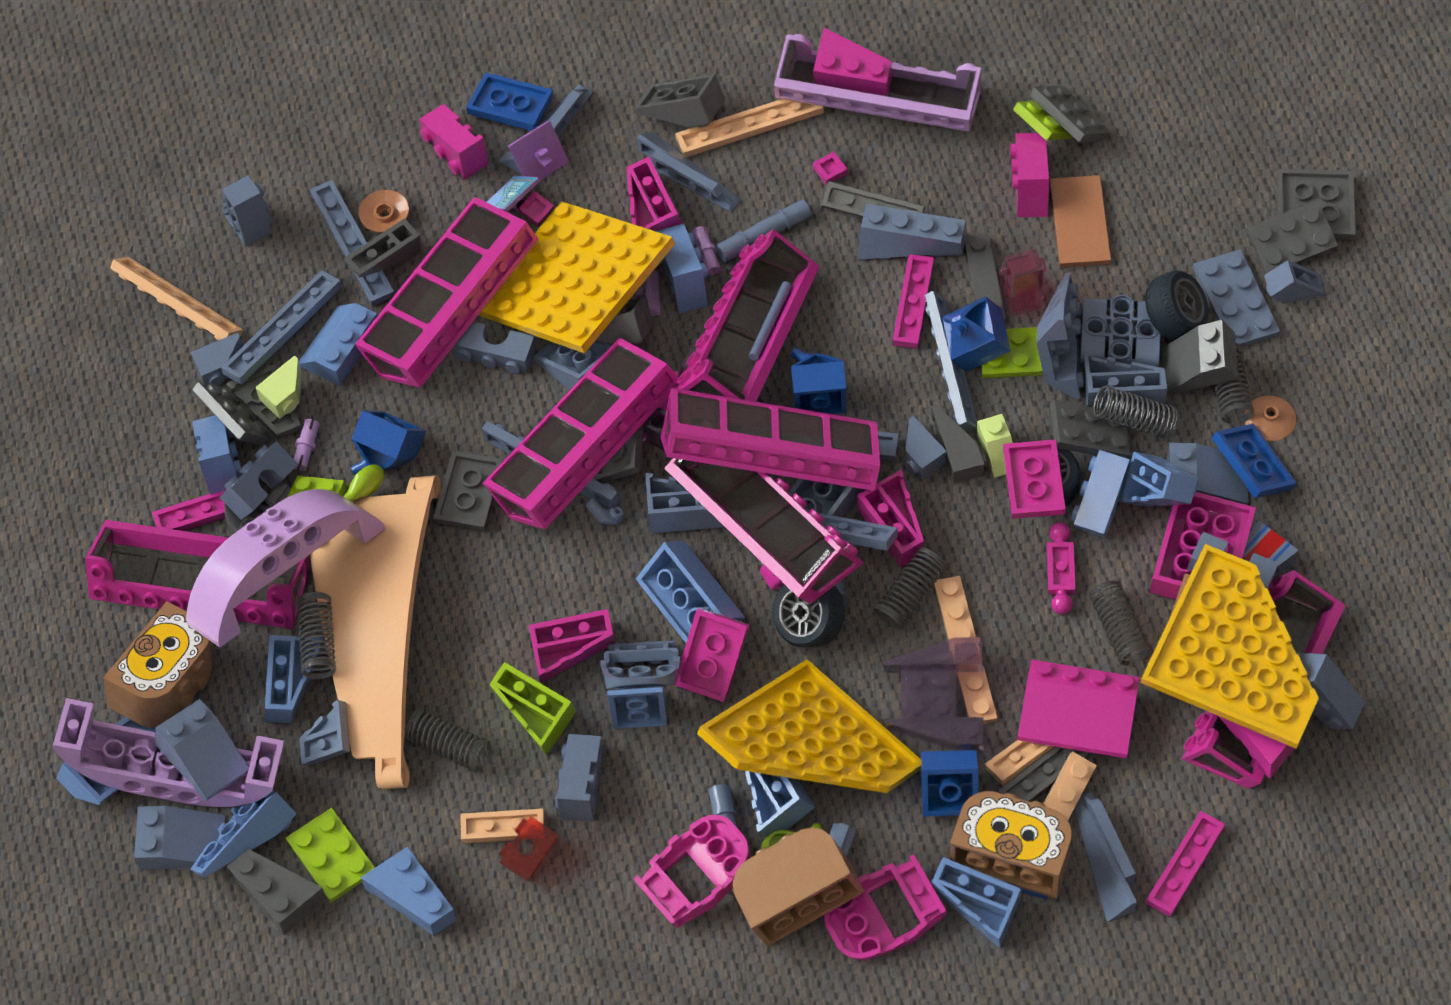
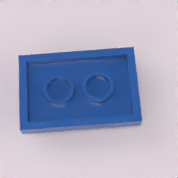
M485 72L466 106V111L469 115L532 131L539 125L554 97L553 89Z
M1254 423L1217 431L1212 437L1219 450L1254 498L1289 491L1297 484Z

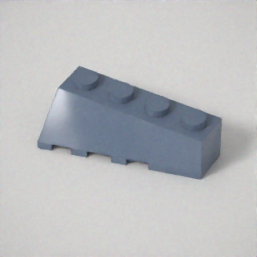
M866 204L860 231L858 261L876 258L890 260L892 257L908 258L909 254L929 255V257L962 255L967 236L966 220Z

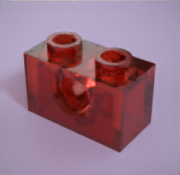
M532 816L528 820L525 818L521 820L515 829V832L518 834L513 843L508 841L499 853L502 857L499 863L528 882L560 836ZM526 839L532 840L535 844V850L530 855H524L520 850L521 843Z

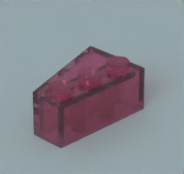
M1036 248L1006 256L1002 263L1003 268L999 269L1000 274H997V278L1010 315L1015 316L1041 309V300L1044 299L1042 286H1045L1043 273L1047 271L1044 258H1039Z

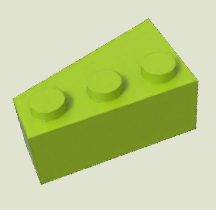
M505 662L490 683L496 695L547 755L577 712L572 702Z

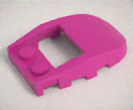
M708 815L689 825L690 830L681 836L674 835L667 841L669 845L660 855L656 854L649 861L652 867L641 879L638 875L634 878L636 883L675 929L714 908L733 888V879L738 868L746 860L750 859V850L746 838L724 816ZM686 854L695 861L716 886L711 891L712 894L702 901H696L693 904L689 902L665 874L666 870L675 865Z
M915 855L909 856L911 861L895 867L891 863L883 866L882 870L870 875L866 873L860 876L859 880L865 893L824 915L826 928L843 954L860 961L877 958L915 942L947 915L946 909ZM896 879L920 921L916 928L894 939L869 894Z

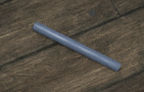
M785 281L782 283L749 353V358L753 361L759 359L791 290L792 285L789 282Z

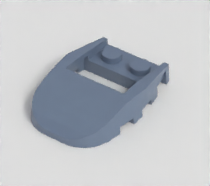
M654 641L609 644V651H605L604 660L600 662L606 689L675 685L679 677L680 656H678V650L675 648V642ZM664 660H669V664L656 668V676H651L650 667L635 666L629 669V677H624L623 669L616 667L618 662H621L622 665H633L638 661L659 664L664 662Z

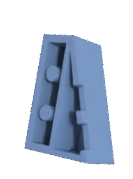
M216 415L192 421L195 439L197 440L196 448L200 455L198 460L209 493L214 494L226 491L224 485L233 476L238 478L241 475L239 472L241 468L240 461H235L234 457L239 456L235 441H230L234 434Z
M1134 451L1118 502L1143 507L1191 504L1193 495L1197 491L1199 478L1161 457Z

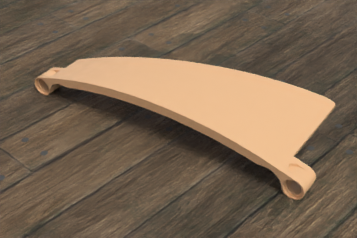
M437 475L410 478L406 494L364 497L353 501L354 504L378 518L384 524L385 530L367 543L362 542L343 530L310 554L316 592L326 593L331 597V617H333L331 622H333L334 660L336 661V672L332 676L338 700L346 702L351 752L355 759L375 758V779L377 787L381 789L407 788L410 781V773L405 761L403 746L409 644L417 576L430 503L432 499H438L441 492V483ZM317 599V602L326 603L328 602V600ZM319 610V613L326 612L325 610Z

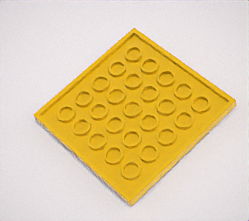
M561 202L535 232L538 241L480 312L479 316L586 353L675 245V242L671 236Z

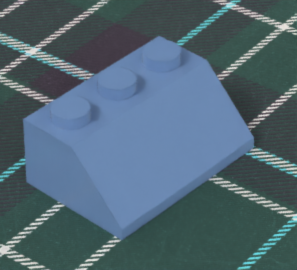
M356 303L337 306L299 360L300 367L340 386L362 355L355 343L377 318V313Z

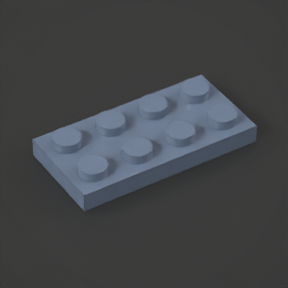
M1241 249L1193 264V270L1217 321L1223 320L1235 331L1236 343L1240 347L1280 334V330Z

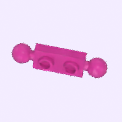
M1057 522L1049 530L1050 538L1054 542H1047L1048 594H1056L1051 602L1052 609L1057 614L1064 615L1069 613L1073 607V601L1067 594H1075L1074 542H1066L1070 537L1068 525L1063 522Z

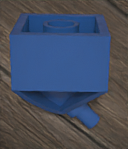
M987 296L942 317L951 361L966 372L1011 352L1002 308Z
M797 347L794 348L790 356L799 361L791 366L794 408L826 414L847 413L843 361L823 354H805Z
M362 410L351 440L363 458L361 462L351 466L353 473L356 475L364 467L372 464H377L384 471H388L411 462L416 458L427 430L384 411Z
M976 750L921 752L923 816H959L964 803L971 796L978 793Z

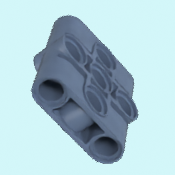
M1118 295L1113 299L1083 298L1080 365H1083L1084 352L1092 353V357L1107 360L1108 357L1116 358V362L1131 365L1132 362L1158 367L1160 333L1149 319L1145 301H1133L1126 295ZM1107 308H1110L1109 316H1106ZM1134 309L1137 310L1136 318L1134 317ZM1105 348H1108L1107 358L1104 357ZM1132 349H1135V359H1132ZM1116 354H1121L1123 357H1118Z

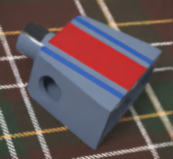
M1258 520L1249 533L1243 560L1249 562L1253 553L1279 563L1275 578L1295 563L1298 549Z

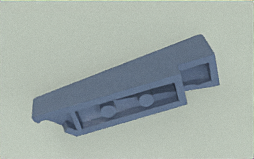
M578 85L540 121L537 127L549 120L559 138L594 91ZM509 150L498 162L520 173Z
M655 132L638 135V151L651 157L652 163L659 173L730 213L741 201Z
M1091 791L1083 793L1075 806V812L1107 922L1136 911L1137 901L1128 886L1134 883L1136 873L1102 802L1098 798L1094 799Z

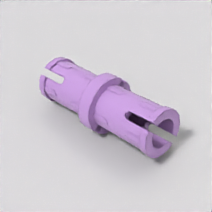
M696 227L692 230L696 247L699 248L702 263H705L707 274H710V276L718 274L722 269L716 258L717 250L715 245L711 243L706 227Z
M312 419L304 420L300 438L295 443L297 449L293 459L298 464L299 461H302L300 471H307L311 452H314L316 447L314 441L320 424L314 420L312 429H309Z

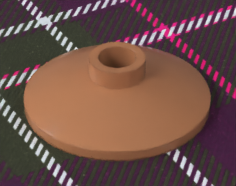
M379 190L369 194L362 201L359 208V217L362 224L368 230L376 233H383L404 218L407 220L409 215V206L406 199L400 193L392 190ZM384 213H388V214H389V215L386 216V217H381V215L384 214Z
M1261 396L1252 401L1254 415L1245 421V425L1254 423L1266 441L1281 440L1292 433L1296 425V413L1287 401L1276 396ZM1267 412H1273L1275 416H1268Z

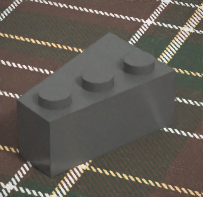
M250 849L246 850L227 866L232 879L283 935L327 899L322 887Z

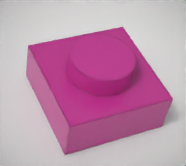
M835 152L813 163V169L826 186L828 181L834 182L847 175L846 166Z
M533 191L519 207L518 212L539 227L552 212L554 205Z

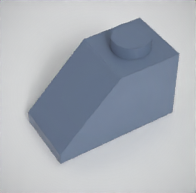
M1289 260L1264 275L1268 294L1270 297L1282 302L1326 295L1319 273Z
M239 333L191 352L194 364L204 384L209 385L212 383L218 386L225 379L229 378L223 375L221 367L243 347Z
M912 416L909 418L905 467L910 474H917L922 480L946 463L947 451Z

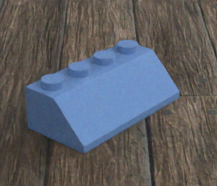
M685 541L664 542L636 578L685 643L687 642L696 610L699 607L740 622L745 618Z

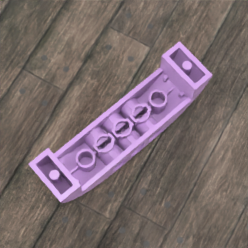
M312 489L285 498L235 532L214 551L203 566L191 591L187 607V624L218 647L223 646L241 633L233 608L343 530L362 542L367 543L385 530L384 524L372 514L333 491Z
M66 698L53 749L66 764L96 782L134 794L207 807L246 805L266 797L273 791L284 745L282 740L257 736L253 751L237 748L249 767L248 773L205 801L155 745V732L93 720L94 703Z

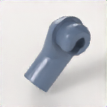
M593 498L585 505L599 524L617 525L623 519L624 513L620 507L615 506L611 509H604L596 498Z

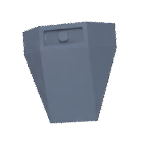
M1065 273L1037 326L1036 343L1045 382L1074 399L1080 398L1081 388L1085 387L1084 373L1080 372L1079 334H1082V325L1079 318L1083 316L1081 302L1076 300L1078 298L1077 282L1072 283L1071 273Z

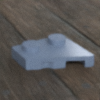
M336 700L332 704L334 709L326 717L321 715L313 727L299 738L302 765H313L350 752L346 702Z

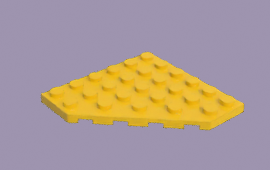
M1205 544L1141 678V683L1295 749L1298 747L1319 699L1315 689H1312L1307 672L1299 655L1295 653L1283 621H1280L1268 589H1265L1256 564Z
M808 659L700 726L697 733L735 769L888 793L921 770V759Z

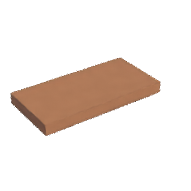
M1100 175L1050 179L1060 268L1111 264Z

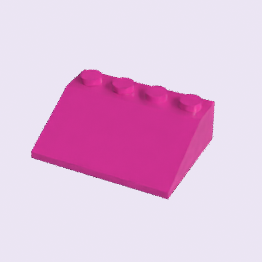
M1199 492L1193 495L1191 504L1173 505L1149 593L1176 600L1184 575H1191V571L1187 569L1203 532L1227 541L1228 544L1225 552L1243 559L1256 508Z
M1031 659L1017 740L1127 758L1140 677Z

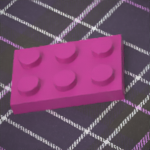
M1056 439L1003 444L1012 519L1065 514L1066 508Z
M700 607L697 608L680 662L679 677L675 685L725 702L750 625Z

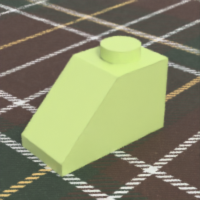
M295 355L256 387L260 401L279 419L285 414L291 413L300 401L302 370L299 360Z
M1000 414L977 421V437L982 450L985 452L994 478L1006 475L1003 444L1013 443L1005 419Z

